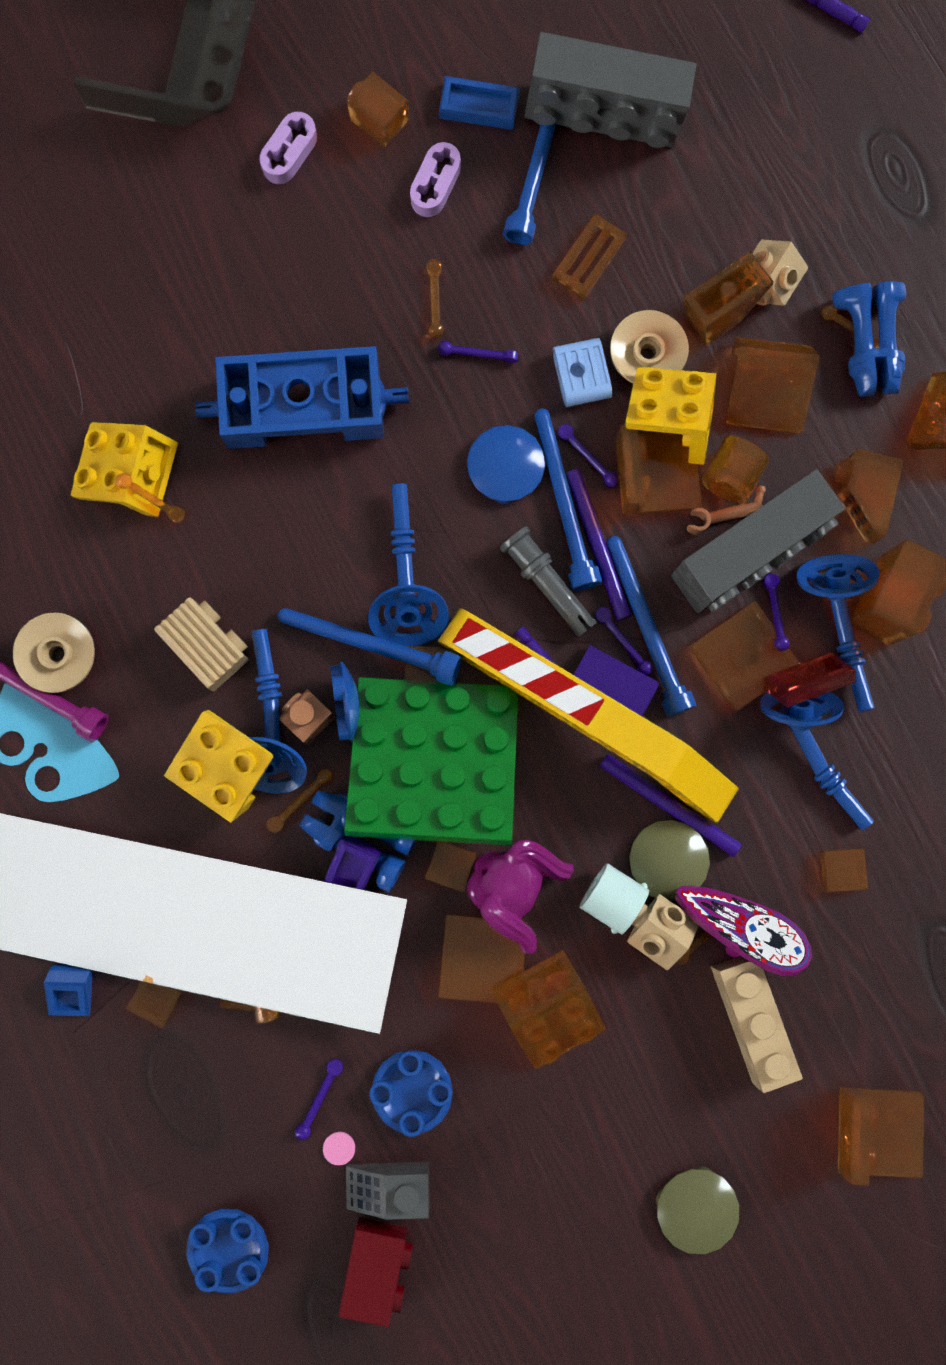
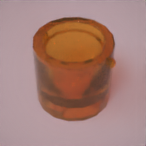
M726 436L701 481L708 490L717 496L733 503L746 504L770 461L769 456L761 448L748 440L735 436Z

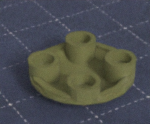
M674 820L658 821L641 829L637 838L633 841L629 855L631 874L635 881L639 884L646 883L651 897L656 898L661 894L669 901L675 900V893L681 886L700 887L706 880L710 866L708 847L701 835L688 824Z
M707 1167L689 1169L676 1174L665 1184L656 1197L658 1207L657 1218L662 1233L673 1246L689 1254H708L721 1249L733 1237L739 1223V1203L733 1188L722 1176L714 1173Z

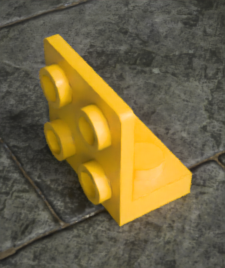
M638 367L626 417V428L683 434L682 446L689 447L688 463L704 465L714 408L717 373Z
M92 422L84 439V447L78 469L74 475L71 496L80 500L119 503L146 516L158 517L178 442L146 425Z
M205 710L201 713L164 776L232 823L249 809L256 798L251 793L272 761L273 754L212 711Z

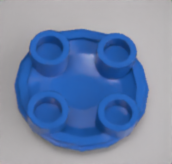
M510 425L492 427L480 434L470 448L467 459L469 477L477 490L500 504H509L512 501L520 500L532 493L542 480L545 469L543 450L536 438L522 428Z
M340 661L338 665L330 666L334 701L342 700L343 702L335 704L339 740L348 739L350 742H353L360 716L359 697L356 684L343 661Z
M412 1049L395 1053L385 1060L374 1075L373 1084L370 1089V1099L383 1123L409 1137L418 1136L420 1133L430 1131L441 1123L451 1108L453 1096L450 1074L441 1061L427 1052Z
M225 1208L207 1213L191 1229L187 1240L186 1258L191 1272L195 1276L196 1286L203 1292L215 1291L217 1293L234 1294L255 1285L267 1265L269 1244L264 1229L253 1216L238 1209Z

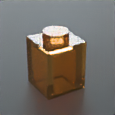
M373 71L363 82L358 81L350 90L347 99L350 120L383 147H386L409 121L408 100Z

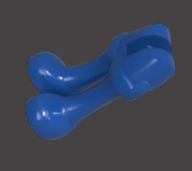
M881 282L875 285L873 289L870 283H862L842 288L832 294L833 306L841 311H849L854 327V356L849 358L848 368L849 375L854 379L859 397L873 396L875 394L877 386L876 369L879 370V384L882 394L899 393L902 374L905 371V355L903 351L897 350L896 311L898 305L907 296L906 286L902 282ZM871 302L872 305L877 308L878 313V348H874L871 325Z
M317 790L311 803L321 808L326 814H333L335 817L332 824L328 825L325 823V820L312 817L306 813L299 824L314 839L316 846L331 852L335 847L338 848L345 834L348 798L346 794L335 795ZM350 836V837H352V838H354V839H357V840H359V841H361V842H363V843H365V844H367V845H369V846L374 847L373 845H371V844L365 842L364 840H362V839H360V838H358V837ZM377 838L407 857L410 856L417 843V840ZM384 851L381 852L374 868L377 873V886L380 890L387 893L391 891L406 864V860Z

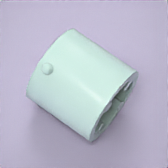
M606 863L589 886L579 908L612 928L611 932L613 934L620 933L622 935L641 911L649 895V889H647L646 883L639 884Z

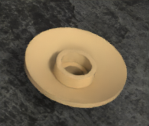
M655 310L638 311L623 319L616 327L610 344L611 359L616 370L623 378L633 384L638 367L682 370L689 353L688 339L682 326L671 316ZM646 348L652 350L654 357L651 359L644 358L641 355V350Z
M46 613L33 618L19 631L13 646V662L19 676L29 686L47 693L64 692L80 684L89 674L95 657L94 642L88 629L79 620L63 613ZM62 648L64 650V657L62 660L55 662L52 654L55 649Z

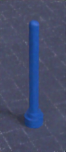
M555 122L552 125H540L518 208L512 212L511 216L507 217L504 226L503 237L509 242L526 246L530 245L533 241L536 224L534 223L532 212L555 132Z
M541 408L535 412L534 417L573 565L570 566L571 573L568 574L570 586L574 592L591 589L603 583L599 567L594 566L593 560H588L551 417L548 410Z
M618 536L609 537L606 543L665 690L662 693L664 701L661 702L667 717H671L696 707L697 704L692 692L687 691L685 685L680 686L622 540Z
M288 608L281 609L277 615L278 620L283 624L429 670L430 675L436 677L437 682L449 686L454 685L460 671L462 656L449 651H445L444 654L437 652L435 655Z

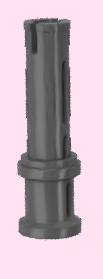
M525 526L504 542L499 549L503 553L508 552L522 570L520 575L523 579L533 580L578 638L596 624L597 621L592 618L550 565L553 562L548 552L543 553L529 536V528Z

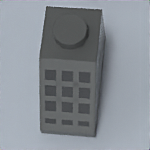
M429 1161L346 1164L347 1209L385 1220L429 1218Z

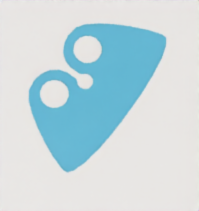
M4 684L0 693V738L6 732L15 731L22 735L25 744L24 749L17 756H6L0 750V763L9 766L20 765L29 759L34 752L35 745L38 743H43L48 748L47 754L36 758L26 771V786L35 798L44 802L64 801L106 787L119 778V771L113 759L98 740L90 743L78 736L76 729L72 727L71 721L10 685ZM45 766L54 767L60 774L59 785L49 792L38 789L34 780L37 771Z

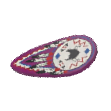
M681 886L677 889L675 893L677 903L701 928L726 945V952L731 957L742 956L760 968L780 976H795L805 971L812 959L811 945L805 933L783 914L759 903L712 888Z

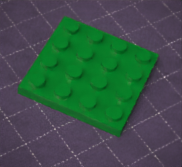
M359 677L357 692L360 716L352 745L345 836L511 846L518 693L506 686L454 683L453 686L431 681Z

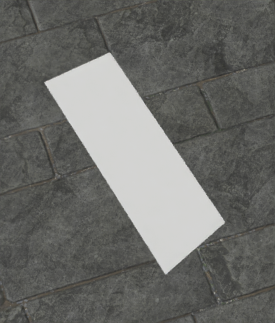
M0 813V950L380 1034L407 899Z

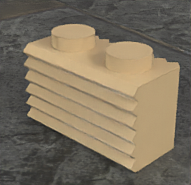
M189 597L172 614L168 615L165 620L156 626L154 630L209 690L214 692L249 661L243 653L248 646L232 629L226 634L216 624L221 617L205 600L198 604Z

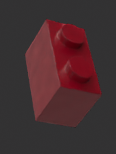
M363 1218L358 1219L338 1317L389 1327L391 1313H400L405 1286L397 1285L400 1269H409L413 1243L405 1242L407 1227Z

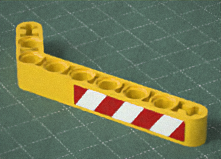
M459 608L439 638L438 643L445 649L461 655L462 660L649 774L686 805L710 821L719 822L738 792L739 788L688 744L472 613Z

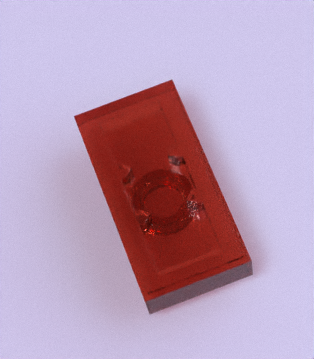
M830 652L764 677V689L788 708L856 682V670Z

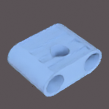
M600 338L553 347V358L565 407L612 398V387Z

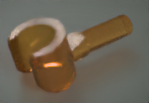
M225 999L220 1001V1008L243 1011L254 1010L257 1024L271 1022L279 1018V1011Z

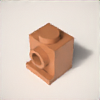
M306 689L302 695L298 692L282 708L284 713L280 716V721L303 743L310 745L336 716Z

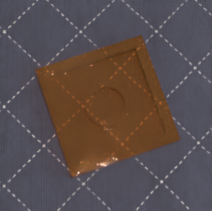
M756 601L689 647L734 712L802 666L790 648L783 652L775 648L774 641L777 638L775 627Z
M446 914L439 998L521 1005L525 953L522 952L520 944L498 933L488 925L483 917Z

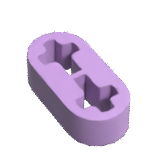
M304 112L288 114L262 149L260 165L265 178L275 184L289 182L317 142L315 123L308 114ZM304 127L306 136L299 134L294 140L292 130L300 131ZM284 155L285 166L277 165L272 169L270 161L273 159L278 162Z
M441 142L433 145L427 152L411 185V205L420 216L432 217L441 212L460 174V153L452 144ZM444 157L449 158L450 165H445L440 175H438L437 161L442 162ZM431 185H434V199L429 198L427 203L422 202L421 194L426 195Z

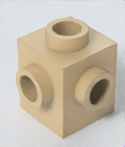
M761 239L742 269L747 276L743 281L739 276L737 278L747 290V296H750L756 304L785 306L806 273L808 266L792 242ZM748 263H750V264L752 265V267H753L752 270H750V269L748 268V266H747ZM755 271H756V272L758 273V275L760 276L759 279H757V278L755 277V275H754V272H755ZM749 278L754 283L750 289L745 285ZM762 280L767 285L765 289L760 283ZM756 287L761 293L757 298L752 294Z
M659 894L649 906L643 905L636 919L631 924L634 928L627 942L668 971L689 950L699 925L680 907Z

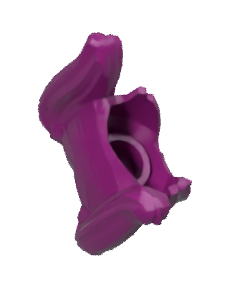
M518 840L512 844L507 852H489L477 858L474 864L475 872L468 880L466 890L474 905L481 909V915L489 926L506 938L519 943L523 953L534 954L537 950V938L533 930L521 920L522 916L533 907L540 891L543 877L565 881L570 879L574 873V865L561 861L537 842Z

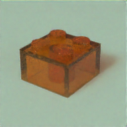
M906 539L881 555L877 563L880 571L879 581L871 590L862 594L851 616L853 627L888 645L908 639L917 633L921 634L932 618L933 612L929 611L934 597H940L946 589V558Z

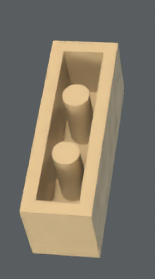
M742 956L710 966L753 1085L761 1092L766 1093L802 1080L803 1077L764 970Z

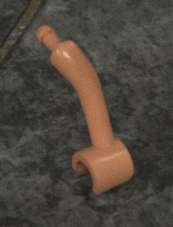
M761 485L756 487L754 503L735 505L710 513L704 508L693 509L690 514L701 518L703 526L688 525L687 531L692 535H700L711 524L749 516L763 506L762 500L766 491L765 487Z

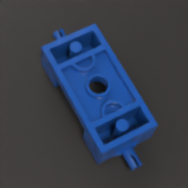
M376 346L215 357L218 400L195 401V412L197 419L219 416L220 437L228 449L267 446V437L343 432L345 441L384 438L383 416L386 405L409 404L408 387L384 389L380 379ZM303 384L309 387V397L303 402H293L290 400L288 393L293 386Z

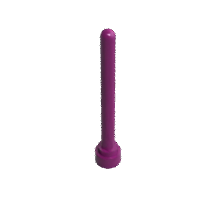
M0 661L1 681L71 721L72 727L76 729V734L90 743H93L101 736L108 724L109 715L95 707L90 709L86 706L79 708L55 693L34 689L22 680L15 669Z

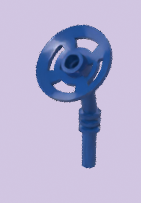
M401 483L391 485L394 530L391 531V536L395 537V539L391 540V545L395 546L392 549V554L396 555L398 586L382 592L374 599L368 611V623L376 637L403 646L416 647L433 641L445 630L449 620L448 606L440 594L428 587L414 585L412 554L416 551L414 547H411L415 543V539L411 538L414 535V530L410 529L407 484ZM430 602H435L438 608L435 620L431 619L432 605ZM422 604L426 608L424 614L420 612V605ZM381 605H385L384 617L386 621L383 624L378 617ZM392 606H396V614L392 616L390 609ZM419 624L422 629L414 633L396 632L398 626L412 627Z
M851 554L824 555L813 558L800 566L797 571V583L804 591L810 594L830 599L840 644L836 649L837 652L842 653L839 656V660L844 661L841 667L847 670L859 713L871 711L875 707L863 669L866 661L864 658H860L863 655V650H858L861 643L860 641H855L847 598L871 590L879 581L880 571L874 562L861 556ZM831 568L823 575L818 573V571ZM856 571L864 573L869 580L863 581L862 576ZM850 579L854 580L856 583L850 584ZM807 581L812 582L814 588H812Z
M267 629L251 631L258 670V677L255 678V682L260 683L256 688L258 692L262 693L258 696V700L263 701L264 738H249L256 743H261L259 744L273 754V759L254 789L265 793L282 794L292 792L304 783L307 767L303 758L294 749L281 743L279 698L282 697V692L277 691L281 686L280 683H276V680L279 679V674H274ZM284 771L290 775V777L285 779H268V776Z
M803 686L782 687L764 694L760 700L761 711L767 717L787 724L792 729L797 742L815 773L814 780L816 782L821 781L819 786L822 789L827 788L825 792L827 796L833 795L861 830L868 828L874 820L845 786L847 783L845 778L839 779L841 773L839 771L834 772L835 766L833 764L828 765L810 731L813 726L828 724L839 719L844 709L842 700L828 691ZM779 702L785 705L781 708L780 712L771 709L772 706ZM832 712L828 718L821 720L822 715Z

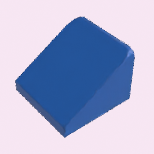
M53 964L50 967L44 980L49 1016H90L92 970L67 964Z

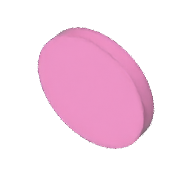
M341 1131L330 1134L323 1145L324 1156L328 1162L334 1165L348 1163L355 1153L353 1138Z

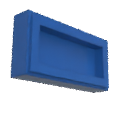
M445 76L439 106V119L514 130L520 88Z

